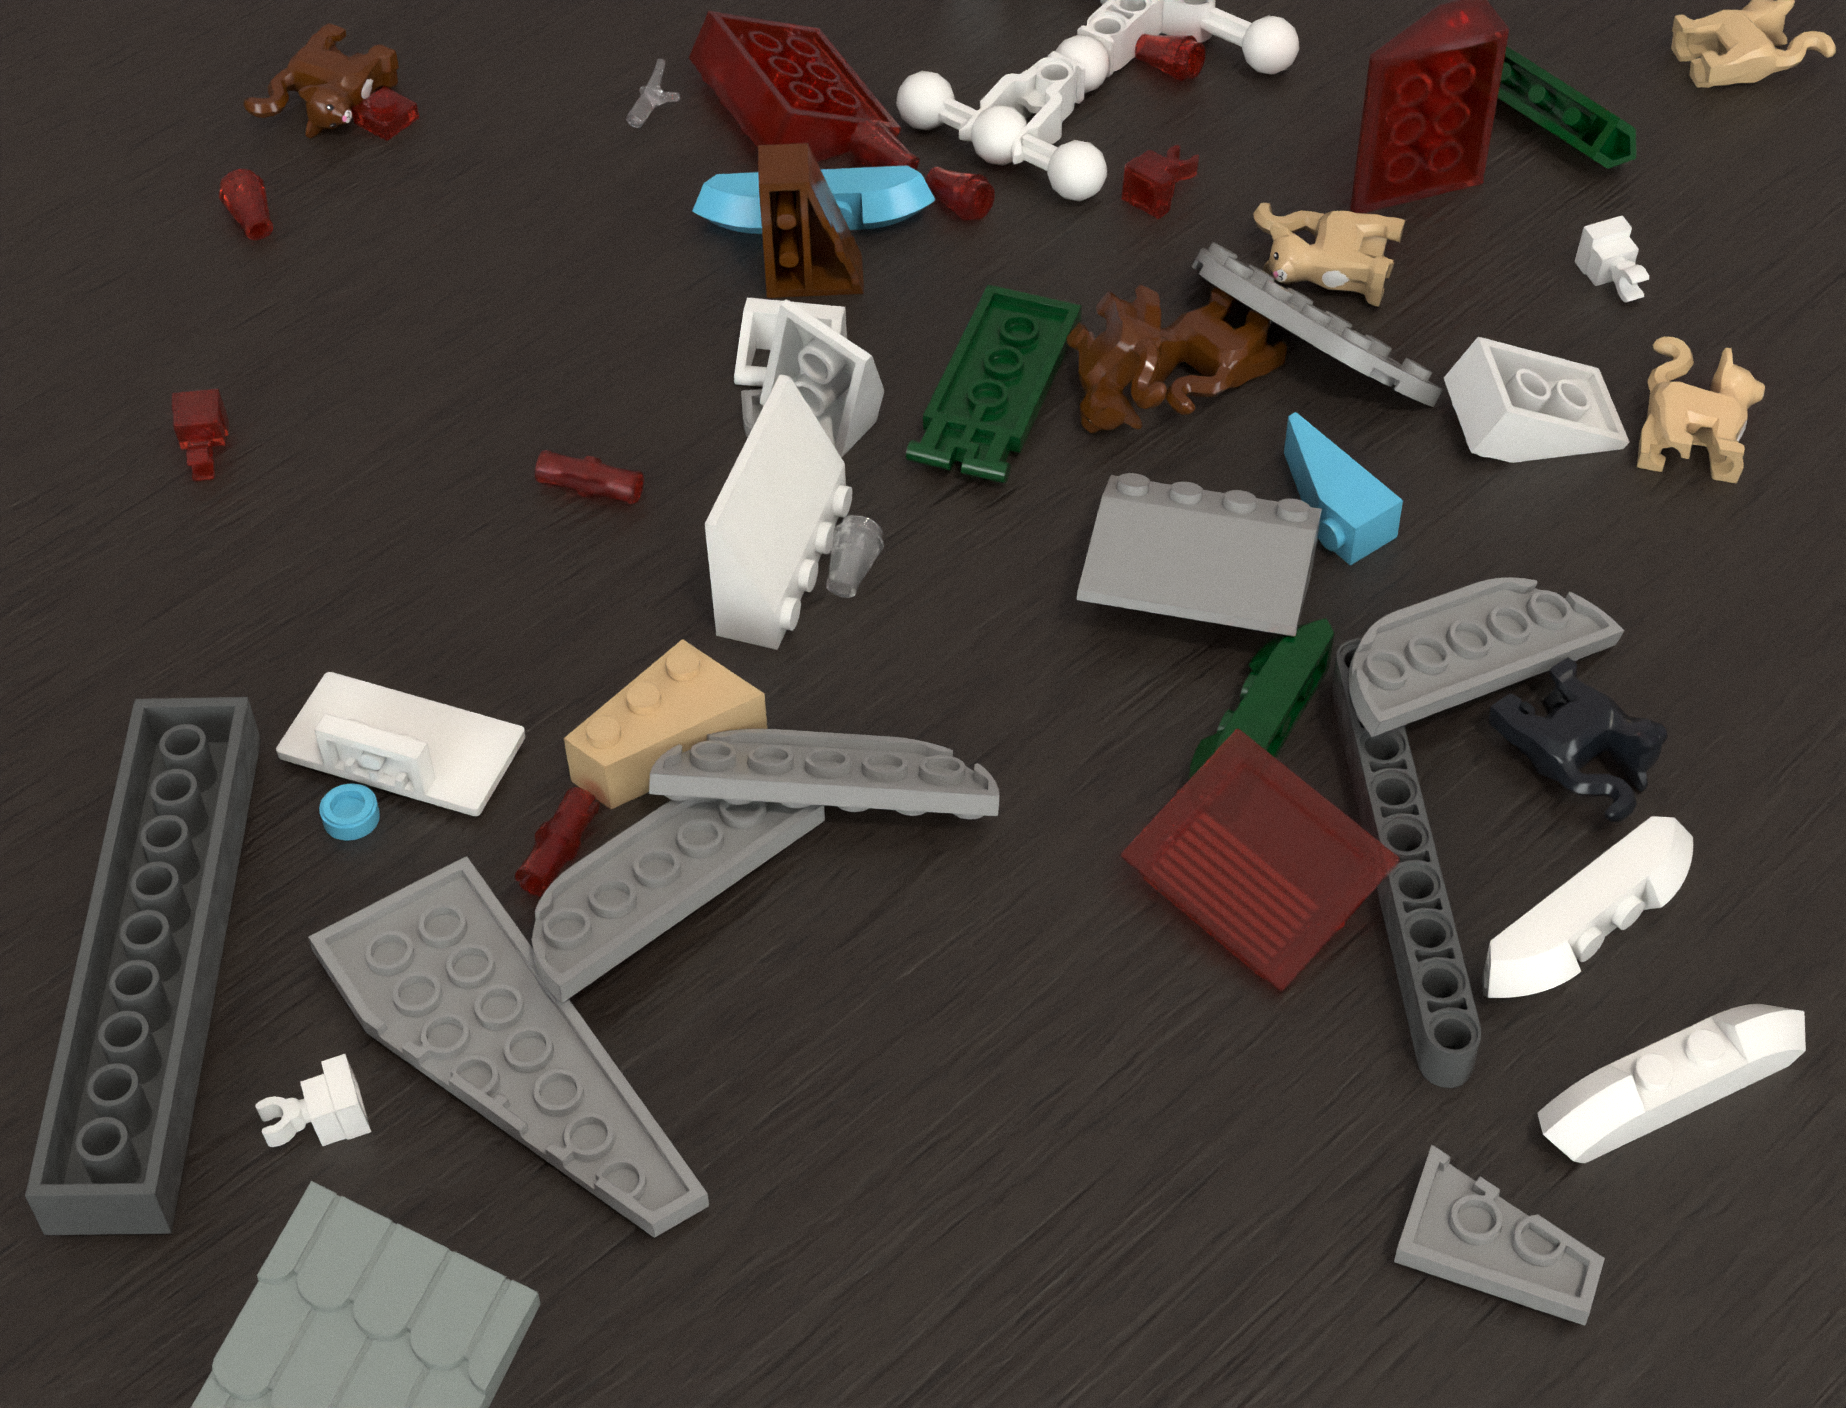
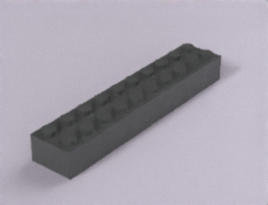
M248 697L148 698L134 700L25 1194L44 1235L172 1233L261 744V738Z

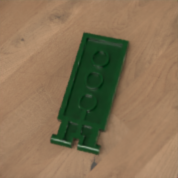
M987 285L923 414V430L926 432L921 442L914 440L909 442L906 460L946 470H951L955 461L962 462L961 473L1006 484L1010 475L1011 464L1005 461L1010 451L1020 453L1069 348L1066 337L1081 322L1082 305Z

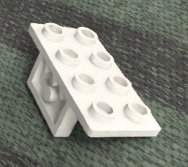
M327 672L276 747L278 758L284 761L471 816H479L526 736L524 727L334 672Z

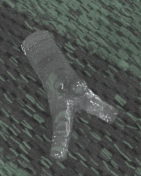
M657 59L655 69L647 86L640 87L639 92L641 95L626 116L627 122L634 128H641L657 106L666 102L680 100L678 92H663L660 85L666 63L664 59Z

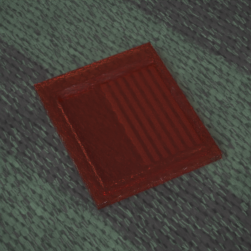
M1238 728L1181 789L1177 790L1176 795L1121 853L1122 859L1136 869L1145 881L1257 975L1267 979L1281 992L1339 929L1344 927L1345 922L1400 862V858Z

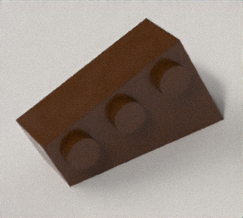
M808 143L758 145L759 196L767 298L864 294L862 254Z

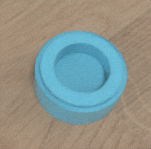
M350 783L333 788L322 798L319 807L324 829L330 836L339 840H356L368 835L375 829L380 819V811L375 794L368 787L361 784Z

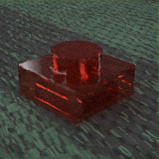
M385 86L352 108L356 125L386 141L419 119L417 103Z

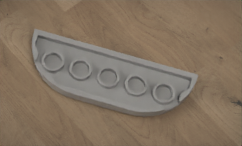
M1212 242L1209 249H1200L1191 267L1199 270V275L1351 368L1390 387L1394 384L1396 385L1395 391L1434 407L1444 389L1429 381L1432 375L1430 370L1408 358H1405L1403 364L1398 363L1388 357L1392 350L1390 346L1368 334L1364 336L1351 329L1353 325L1330 311L1326 310L1324 312L1312 305L1314 301L1289 287L1285 289L1274 283L1275 278L1253 265L1248 267L1236 260L1238 256L1226 248Z
M1514 577L1488 579L1397 610L1375 622L1363 636L1351 660L1348 677L1349 692L1357 718L1371 737L1549 671L1550 668L1567 657L1575 661L1615 646L1624 630L1604 611L1570 591L1566 598H1563L1555 592L1536 589L1537 580Z
M739 729L707 734V741L699 742L693 745L691 750L683 753L682 745L679 744L665 752L655 762L650 771L649 794L665 795L667 798L676 801H687L696 797L717 798L736 805L748 804L753 801L780 802L782 805L790 808H805L810 805L838 806L840 809L849 812H861L869 808L890 809L910 816L921 815L926 812L953 813L955 816L963 819H978L984 815L998 816L1000 797L996 781L984 767L977 763L974 765L973 771L966 767L963 761L953 757V750L940 745L901 737L781 729Z
M696 797L687 801L671 800L564 871L542 895L535 909L536 921L531 939L535 965L544 985L561 1003L565 1002L825 821L824 805L790 808L782 805L780 802L753 801L748 804L736 805L725 802L723 799Z

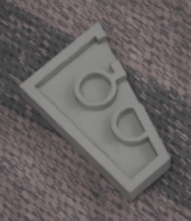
M1431 1144L1397 1247L1394 1262L1585 1326L1605 1258L1540 1215H1526L1499 1197V1188L1481 1176L1477 1181L1473 1180L1449 1164L1451 1157Z

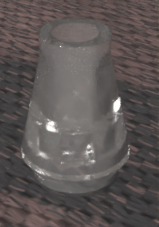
M851 515L845 517L842 524L834 528L829 575L825 584L831 593L844 598L854 597L860 583L883 550V531L873 520L863 516Z

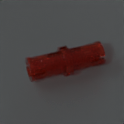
M545 450L540 453L535 467L537 482H546L576 489L579 496L592 498L593 494H598L635 504L639 501L644 486V474L641 471L635 472L602 464L600 458L586 456L583 460Z
M579 787L569 788L549 822L546 821L540 825L535 833L536 842L533 849L515 873V880L521 881L519 886L533 895L542 896L557 878L559 871L566 861L572 860L581 848L580 839L600 808L599 802H594L596 797L592 793Z

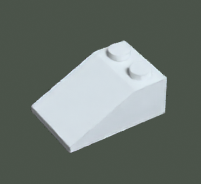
M785 299L779 307L760 404L765 405L780 374L790 376L842 458L877 421L884 388L872 355Z
M1477 337L1444 377L1452 405L1464 432L1466 443L1471 453L1481 457H1490L1515 463L1624 449L1629 443L1599 368Z

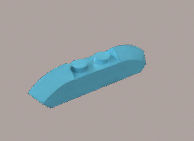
M908 165L820 169L850 230L873 229L899 223L916 215L935 201L922 174ZM758 172L716 174L703 184L692 211L711 223L729 230L762 234Z

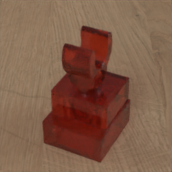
M1175 145L1169 148L1166 158L1150 149L1139 157L1136 156L1125 164L1122 200L1160 219L1171 210L1175 182L1191 179L1197 174L1199 155H1194L1188 160H1180L1181 147Z
M219 389L172 393L173 427L181 449H187V465H192L193 481L214 479L215 468L212 446L225 445V436H229V419Z

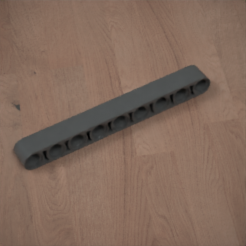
M1362 638L1347 640L1337 650L1331 690L1332 700L1418 1067L1422 1075L1430 1083L1439 1087L1454 1088L1467 1082L1473 1073L1481 1041V1026L1405 726L1403 725L1371 737L1357 718L1351 700L1348 683L1351 660ZM1443 1046H1449V1047L1455 1048V1049H1457V1050L1448 1049V1048H1445V1047H1443Z

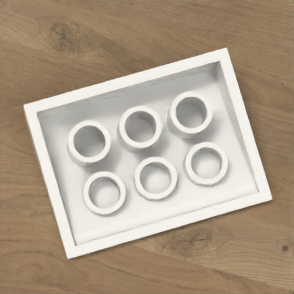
M779 375L705 522L716 636L778 650L786 630L793 631L800 615V600L804 591L811 592L813 590L818 575V561L822 553H830L835 539V524L839 517L845 518L847 516L852 501V487L846 486L845 463L790 376Z

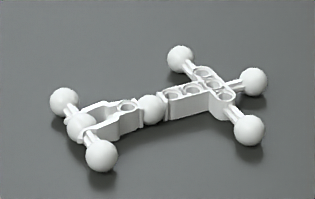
M1100 0L1102 6L1088 18L1086 26L1082 25L1077 30L1076 36L1065 39L1056 51H1052L1048 57L1039 60L1021 74L1011 73L1003 76L980 101V109L978 111L956 101L950 83L938 73L920 71L905 79L898 90L896 104L901 118L911 127L929 131L945 123L959 130L960 140L972 141L975 152L987 163L1006 165L1013 162L1015 165L1025 160L1046 170L1052 189L1064 199L1082 201L1096 195L1101 190L1107 177V165L1103 153L1090 142L1073 140L1059 147L1052 145L1062 136V122L1072 113L1074 104H1079L1084 100L1085 93L1097 89L1106 77H1110L1114 71L1124 67L1160 33L1187 43L1205 42L1212 35H1215L1241 46L1245 60L1252 68L1259 73L1271 75L1286 70L1293 64L1299 51V39L1295 28L1284 18L1268 15L1251 23L1215 8L1216 0ZM1032 113H1037L1027 124L1025 118H1028Z

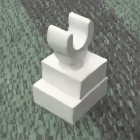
M1621 215L1584 226L1575 263L1595 286L1613 281L1616 284L1620 298L1624 302H1630L1644 297V293L1637 283L1649 280V275L1642 265L1635 264L1639 249L1630 238L1632 227Z
M346 1054L322 1061L324 1074L300 1082L304 1099L298 1100L293 1097L284 1099L273 1096L267 1097L255 1105L264 1122L281 1117V1120L275 1125L262 1129V1134L268 1146L276 1147L289 1142L296 1132L303 1130L306 1123L309 1122L312 1123L322 1146L343 1139L350 1140L371 1132L359 1085Z

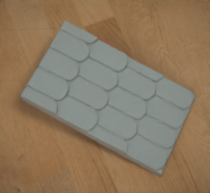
M311 1181L257 1274L259 1281L213 1361L212 1371L191 1408H489L541 1304L537 1291L521 1283L509 1280L506 1276L455 1251L452 1252L449 1248L398 1223L395 1224L392 1220L343 1196L340 1197L335 1192Z

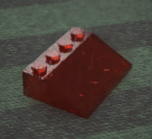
M1460 0L1439 5L1370 55L1350 206L1351 212L1363 214L1483 184L1509 34L1508 26L1487 0Z
M708 11L689 59L701 73V78L711 86L721 99V104L730 111L740 124V129L750 137L757 148L758 145L808 143L818 162L899 135L901 127L820 28Z

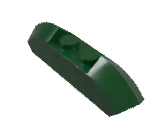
M1479 28L1460 45L1451 68L1607 169L1636 159V128Z
M1327 618L1299 625L1296 636L1278 635L1260 649L1248 664L1253 672L1248 675L1243 685L1238 708L1236 711L1228 709L1225 712L1217 733L1202 739L1193 755L1189 772V791L1197 816L1201 817L1205 813L1219 826L1236 823L1241 817L1329 670L1334 631Z

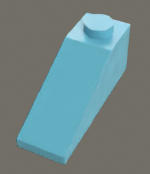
M1297 412L1288 416L1284 455L1301 500L1309 504L1310 507L1322 509L1318 539L1326 549L1334 551L1349 565H1352L1397 538L1403 500Z

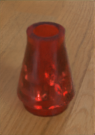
M1144 33L1137 40L1135 56L1138 60L1147 62L1170 76L1183 81L1186 78L1193 79L1201 72L1205 62V47L1202 43L1197 42L1196 38L1192 35H1150Z
M871 120L863 121L850 138L848 150L854 154L855 161L869 167L908 165L915 170L919 166L920 159L912 154L881 121L875 123Z
M936 166L926 176L925 181L932 194L964 220L981 219L988 214L993 206L995 199L994 188L989 184L987 178L981 174L947 170Z
M237 169L225 175L220 182L219 199L244 229L249 239L260 240L270 235L273 231V223L270 219L263 179L248 169Z

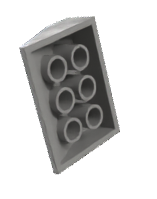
M1126 473L1120 476L1111 475L1098 509L1077 591V600L1296 636L1313 569L1322 509L1310 507L1309 504L1298 499H1282L1277 502L1258 499L1252 493L1242 490H1231L1221 493L1203 490L1201 486L1191 482H1176L1171 485L1152 482L1146 476L1135 473Z

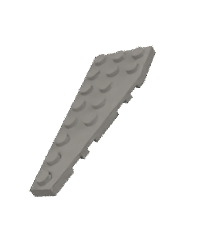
M467 856L308 937L312 951L367 1034L655 1238L709 1207L706 1190L571 1001L568 999L561 1003L544 985L535 965L533 948Z

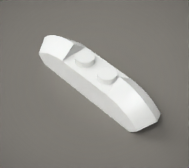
M1651 816L1490 941L1482 974L1483 995L1488 998H1511L1531 995L1554 988L1579 974L1581 969L1576 959L1581 962L1588 960L1600 948L1605 936L1617 927L1621 930L1627 929L1638 919L1643 910L1662 908L1677 893L1691 865L1693 836L1674 817Z
M1749 1004L1735 1007L1711 1016L1608 1064L1570 1086L1537 1113L1543 1135L1574 1162L1587 1163L1791 1065L1806 1051L1804 1011L1765 1004Z

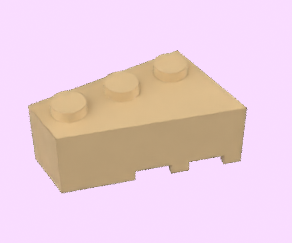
M682 639L564 737L571 781L608 808L614 809L649 792L652 766L671 748L680 744L682 745L683 753L691 750L693 745L707 741V734L739 729H768L765 694Z

